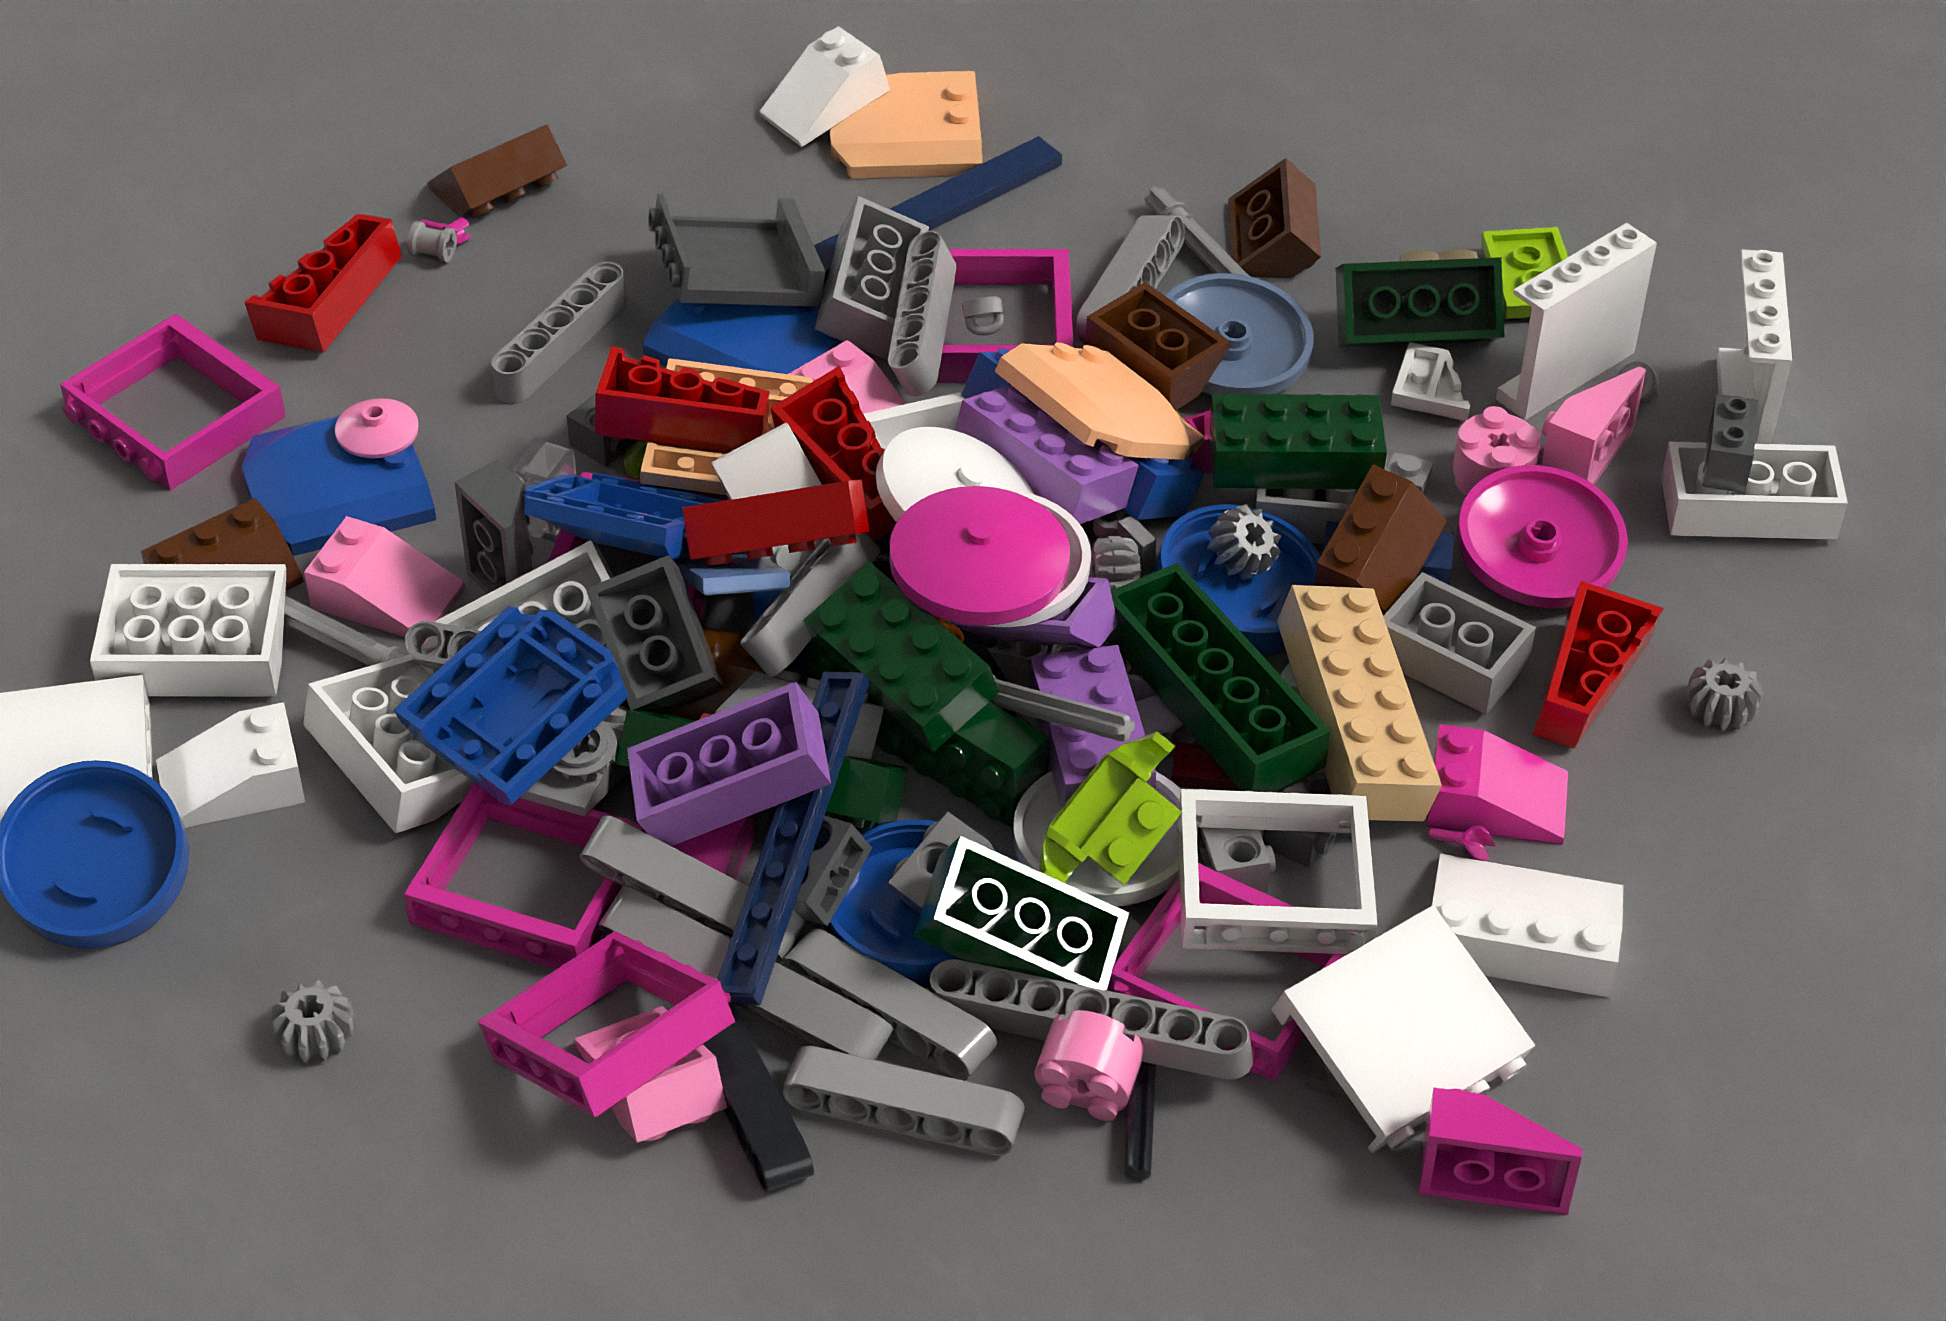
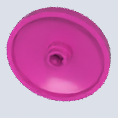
M1542 465L1513 466L1496 471L1480 480L1463 501L1456 528L1457 543L1461 556L1470 571L1485 586L1514 602L1539 608L1570 607L1580 581L1608 589L1622 568L1628 545L1624 520L1615 504L1603 491L1588 480L1569 471Z
M957 487L931 494L913 504L903 513L891 534L890 568L896 584L904 595L930 614L962 624L999 625L1029 617L1045 608L1058 596L1068 576L1070 545L1060 522L1045 507L1021 494L995 487Z

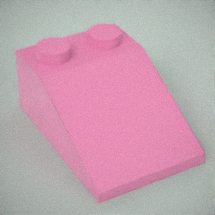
M848 340L789 373L790 375L811 377L815 381L840 366L845 375L846 383L850 390H853L859 401L863 414L906 404L876 362Z
M1641 367L1634 368L1567 398L1557 412L1551 411L1542 428V434L1546 435V441L1539 451L1537 464L1569 471L1595 485L1634 430L1646 369Z
M346 516L304 571L310 607L312 609L404 638L408 629L413 624L420 621L435 622L444 617L465 588V583L462 579L386 528Z
M660 1006L574 1038L576 1047L584 1061L590 1064L668 1010ZM702 1044L610 1108L619 1124L637 1143L653 1141L665 1136L669 1130L687 1123H701L709 1119L713 1113L726 1109L727 1105L716 1056Z

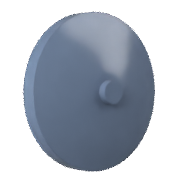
M1214 273L1186 280L1166 294L1167 298L1230 342L1229 350L1202 392L1211 395L1232 393L1276 394L1294 384L1305 372L1313 348L1314 336L1312 325L1307 314L1297 301L1280 288L1266 281L1246 275Z

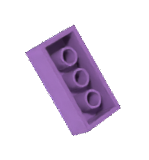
M1012 385L962 400L954 431L976 438L1003 455L1023 475L1034 495L1043 497L1062 507L1079 524L1126 508L1139 466L1127 456L1114 453L1106 443L1099 441L1098 438L1094 447L1084 444Z
M1118 645L1030 656L1031 689L1127 714L1129 719L1135 723V730L1130 733V738L1127 741L1120 742L1037 718L1040 732L1049 737L1048 762L1060 807L1062 808L1105 754L1122 744L1145 736ZM1154 769L1151 773L1152 776L1146 783L1156 790V769Z
M796 681L627 748L637 822L648 835L670 846L831 784L819 713Z

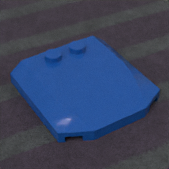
M677 299L653 321L643 342V356L659 359L660 364L666 367L670 358L789 374L843 343V341L815 330L820 307L680 303L679 299Z
M337 415L252 436L241 468L250 499L256 498L272 516L292 555L296 556L322 549L346 516L384 527L390 532L437 520L429 485L413 444L397 454L383 458H362L345 451L337 442L335 425L340 416Z
M601 473L592 474V479L572 474L561 475L525 487L524 515L548 521L555 527L588 541L591 540L595 543L650 554L659 558L669 555L672 560H677L681 558V555L689 553L682 507L725 500L662 486L640 484L638 481Z
M509 606L394 709V712L400 722L419 742L503 805H511L629 696L617 663L608 648L554 611L539 610L536 615L521 614L518 607Z

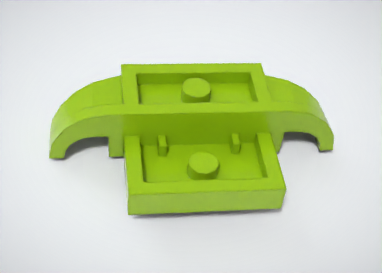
M1154 732L1122 744L1105 754L1048 824L1041 847L1040 872L1065 883L1078 864L1083 863L1086 858H1089L1120 885H1125L1182 813L1181 810L1146 783L1152 776V771L1175 746L1159 732Z

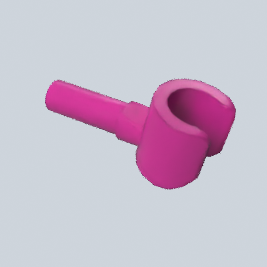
M462 217L448 225L426 219L420 221L424 222L426 227L444 230L448 227L455 229L457 235L456 246L472 238L471 235L463 230L469 226V223Z
M1480 825L1473 826L1464 833L1430 828L1429 830L1430 839L1465 846L1474 860L1487 861L1489 855L1483 846L1496 845L1489 832Z

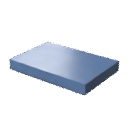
M747 554L732 555L733 562L707 566L706 558L674 560L681 571L684 581L704 595L786 590L790 587V572L765 557L748 560Z

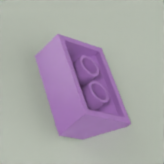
M1094 577L1088 578L1084 591L1069 608L1057 616L1036 624L1018 627H992L953 622V625L981 638L999 639L1004 642H1036L1046 646L1055 644L1073 645L1084 649L1100 647L1118 624L1108 578Z

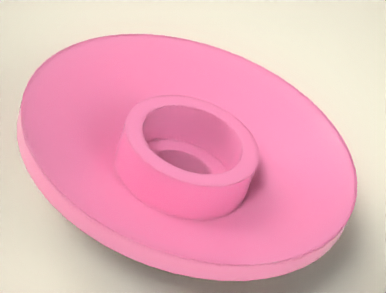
M383 398L365 400L352 405L339 416L335 425V435L339 445L348 453L362 458H383L397 454L413 443L419 431L418 418L409 406L396 400Z

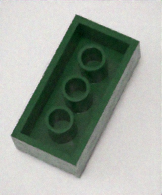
M1502 257L1346 263L1335 268L1339 347L1409 344V342L1421 344L1494 341L1505 337Z
M1212 394L1209 437L1213 488L1359 489L1372 465L1385 469L1387 448L1380 395Z
M870 561L803 620L815 647L843 672L864 673L870 681L866 693L932 752L936 751L999 693L990 666L932 615L907 598L900 588Z
M960 836L939 855L913 937L968 962L1107 990L1129 912Z

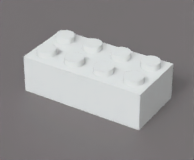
M1707 442L1668 443L1661 482L1670 535L1838 540L1848 502L1835 446L1755 444L1754 458L1746 491L1741 493L1702 487Z

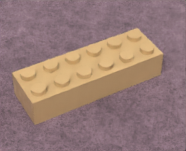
M1292 585L1278 617L1277 624L1302 700L1331 730L1324 770L1332 795L1366 796L1368 820L1425 821L1442 784L1374 589Z

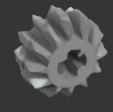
M1247 504L1223 512L1207 532L1213 539L1207 549L1216 552L1218 556L1214 565L1224 564L1227 576L1238 573L1242 580L1265 573L1271 568L1270 566L1273 564V561L1281 553L1280 549L1276 546L1281 535L1272 532L1271 529L1274 520L1265 521L1262 516V508L1251 512Z
M1108 536V538H1098L1091 549V577L1108 578L1110 590L1140 579V556L1138 555V546L1132 538Z
M1725 657L1719 664L1707 659L1702 667H1695L1694 672L1690 675L1685 693L1686 704L1691 709V717L1703 718L1705 727L1716 724L1724 731L1728 725H1731L1741 730L1746 722L1753 721L1761 703L1763 691L1762 685L1757 682V672L1744 671L1743 662L1737 665L1729 664Z
M318 979L312 987L305 988L298 982L295 993L281 991L280 1003L272 1006L271 1019L273 1026L271 1031L273 1039L277 1042V1045L282 1046L288 1058L300 1054V1058L307 1063L313 1055H319L326 1061L330 1049L343 1051L345 1039L352 1037L354 1029L352 1006L347 997H342V992L339 991L337 985L325 989Z

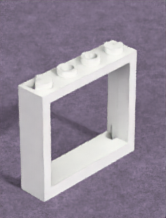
M1181 789L1179 810L1182 813L1177 818L1182 948L1349 954L1375 939L1378 924L1366 796ZM1197 827L1351 833L1358 909L1200 903ZM1194 926H1206V930L1194 929ZM1350 932H1360V936L1350 935Z

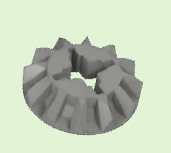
M602 721L551 768V771L562 773L566 780L572 776H580L586 781L588 775L595 772L603 775L606 765L615 762L616 749L618 747L616 735L612 728ZM588 742L590 752H582L579 757L575 758L573 749L580 750Z

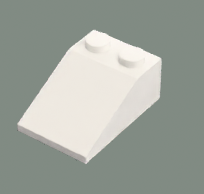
M838 26L824 33L822 37L808 45L759 111L761 117L799 146L803 147L890 91L881 57Z
M787 422L711 462L730 500L822 485ZM824 539L814 541V550L789 553L788 545L773 547L774 556L765 558L789 571L790 577H792Z
M284 702L239 711L156 759L160 786L173 801L185 828L305 803Z

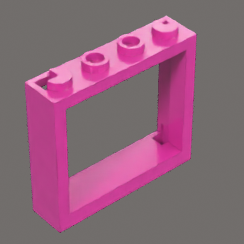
M949 249L957 266L954 284H1052L1055 343H1063L1073 347L1069 249ZM943 345L936 383H966L979 352H997L998 349L1011 351L1018 345Z
M178 314L172 315L60 384L65 403L62 409L71 422L81 424L90 431L98 442L104 441L115 449L121 459L126 462L131 461L143 471L148 479L158 481L170 491L252 439V436L258 435L286 417L279 385ZM179 357L241 401L242 404L167 452H164L100 404L174 358Z
M473 783L404 893L409 924L558 969L599 941L603 932L597 925L622 886L605 877L575 930L445 891L488 819L583 847L587 844L603 816L615 817L644 833L645 830L638 822L631 821L629 818L617 817L594 810L593 808L585 816H581L522 798H518L511 805H503L477 784Z
M1198 863L1199 885H1202V888L1199 887V899L1202 904L1294 907ZM1179 876L1114 964L1107 991L1210 1012L1140 979L1181 922ZM1290 952L1323 968L1348 955ZM1294 1019L1287 1022L1275 1042L1248 1030L1253 1053V1065L1249 1072L1260 1074L1272 1081H1276L1305 1037V1034ZM1182 1036V1038L1188 1039L1189 1036ZM1227 1046V1047H1224V1048L1221 1049V1050L1230 1051V1050H1233V1049H1235V1048H1237V1047H1236V1046Z
M614 931L477 1022L494 1061L596 1118L727 1028L735 1020L728 1004L731 1001L730 994L723 991L721 983L717 978H711L697 971L689 964L684 965L670 958L664 952H657L645 946L639 940L635 941ZM625 981L675 1005L590 1064L541 1038Z

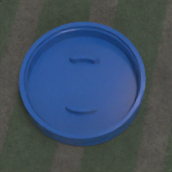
M1211 505L1195 509L1180 517L1168 529L1163 539L1153 573L1179 563L1261 655L1286 650L1277 620L1292 585L1314 586L1317 562L1321 556L1313 544L1299 530L1286 521L1262 511L1265 521L1274 520L1271 527L1272 532L1281 535L1276 544L1281 553L1273 561V564L1270 566L1271 568L1265 573L1242 580L1238 573L1227 576L1224 564L1214 565L1218 557L1217 553L1207 549L1213 540L1207 532L1216 523L1218 516L1226 510L1230 511L1232 508L1235 509L1241 505ZM1249 507L1251 512L1257 510L1256 508Z
M92 760L71 763L51 770L34 780L17 795L0 822V889L16 915L27 927L41 937L63 946L88 949L116 945L138 936L167 913L177 899L186 879L189 865V842L185 826L173 801L155 780L128 765L111 761Z
M900 820L875 826L872 830L868 829L861 833L872 849L828 926H824V930L845 942L862 955L880 962L923 988L931 987L930 975L935 966L949 959L965 960L913 937L920 914L901 901L888 882L893 877V872L898 863L905 857L912 855L923 842L926 830L937 821Z

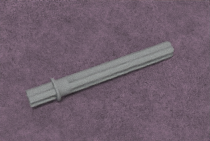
M1154 186L1150 189V195L1145 197V203L1157 215H1179L1182 218L1185 227L1184 243L1213 273H1233L1249 276L1187 213L1188 209L1184 203L1176 202L1163 188L1159 189L1157 186Z
M285 595L284 624L367 666L406 656L402 654L401 648L397 646L388 647Z
M993 675L999 693L989 702L999 708L1120 742L1127 741L1130 738V733L1135 730V723L1129 719L1127 714L998 680Z

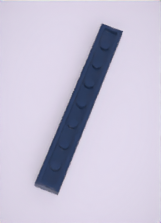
M1038 136L889 209L929 226V230L1061 166L1062 154ZM839 233L814 245L825 269L824 282L828 278Z
M823 672L812 704L819 713L831 784L778 804L717 978L721 983L723 991L730 994L731 1001L729 1003L761 1005L870 683L864 673Z

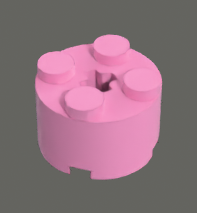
M1497 406L1488 407L1482 414L1475 415L1466 420L1458 430L1452 472L1455 476L1454 482L1456 487L1467 496L1480 480L1496 471L1513 466L1537 465L1541 439L1539 429L1531 426L1519 417L1508 414L1505 409Z
M1082 1010L1072 1011L1069 1019L1061 1020V1014L1053 1019L1034 1071L1035 1079L1043 1089L1041 1094L1042 1100L1055 1108H1067L1071 1104L1088 1109L1089 1114L1096 1119L1102 1121L1114 1120L1117 1112L1126 1107L1145 1054L1142 1040L1135 1035L1134 1041L1122 1034L1125 1025L1099 1013Z

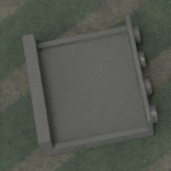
M657 193L656 206L649 210L648 227L649 231L655 233L656 250H661L662 267L668 269L669 286L675 288L680 303L820 307L825 269L794 199L778 198L775 220L671 216L663 194Z

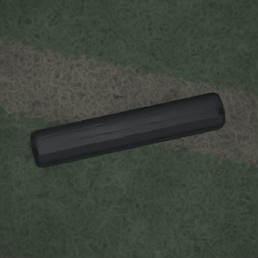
M1141 1062L1128 1100L1124 1174L1130 1180L1139 1179L1145 1181L1151 1176L1156 1064Z

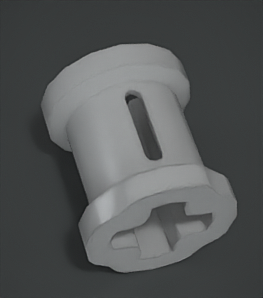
M415 221L412 224L407 239V250L410 255L418 256L421 253L439 257L440 261L447 263L451 261L457 245L455 229L448 227L444 230L426 227L424 222Z

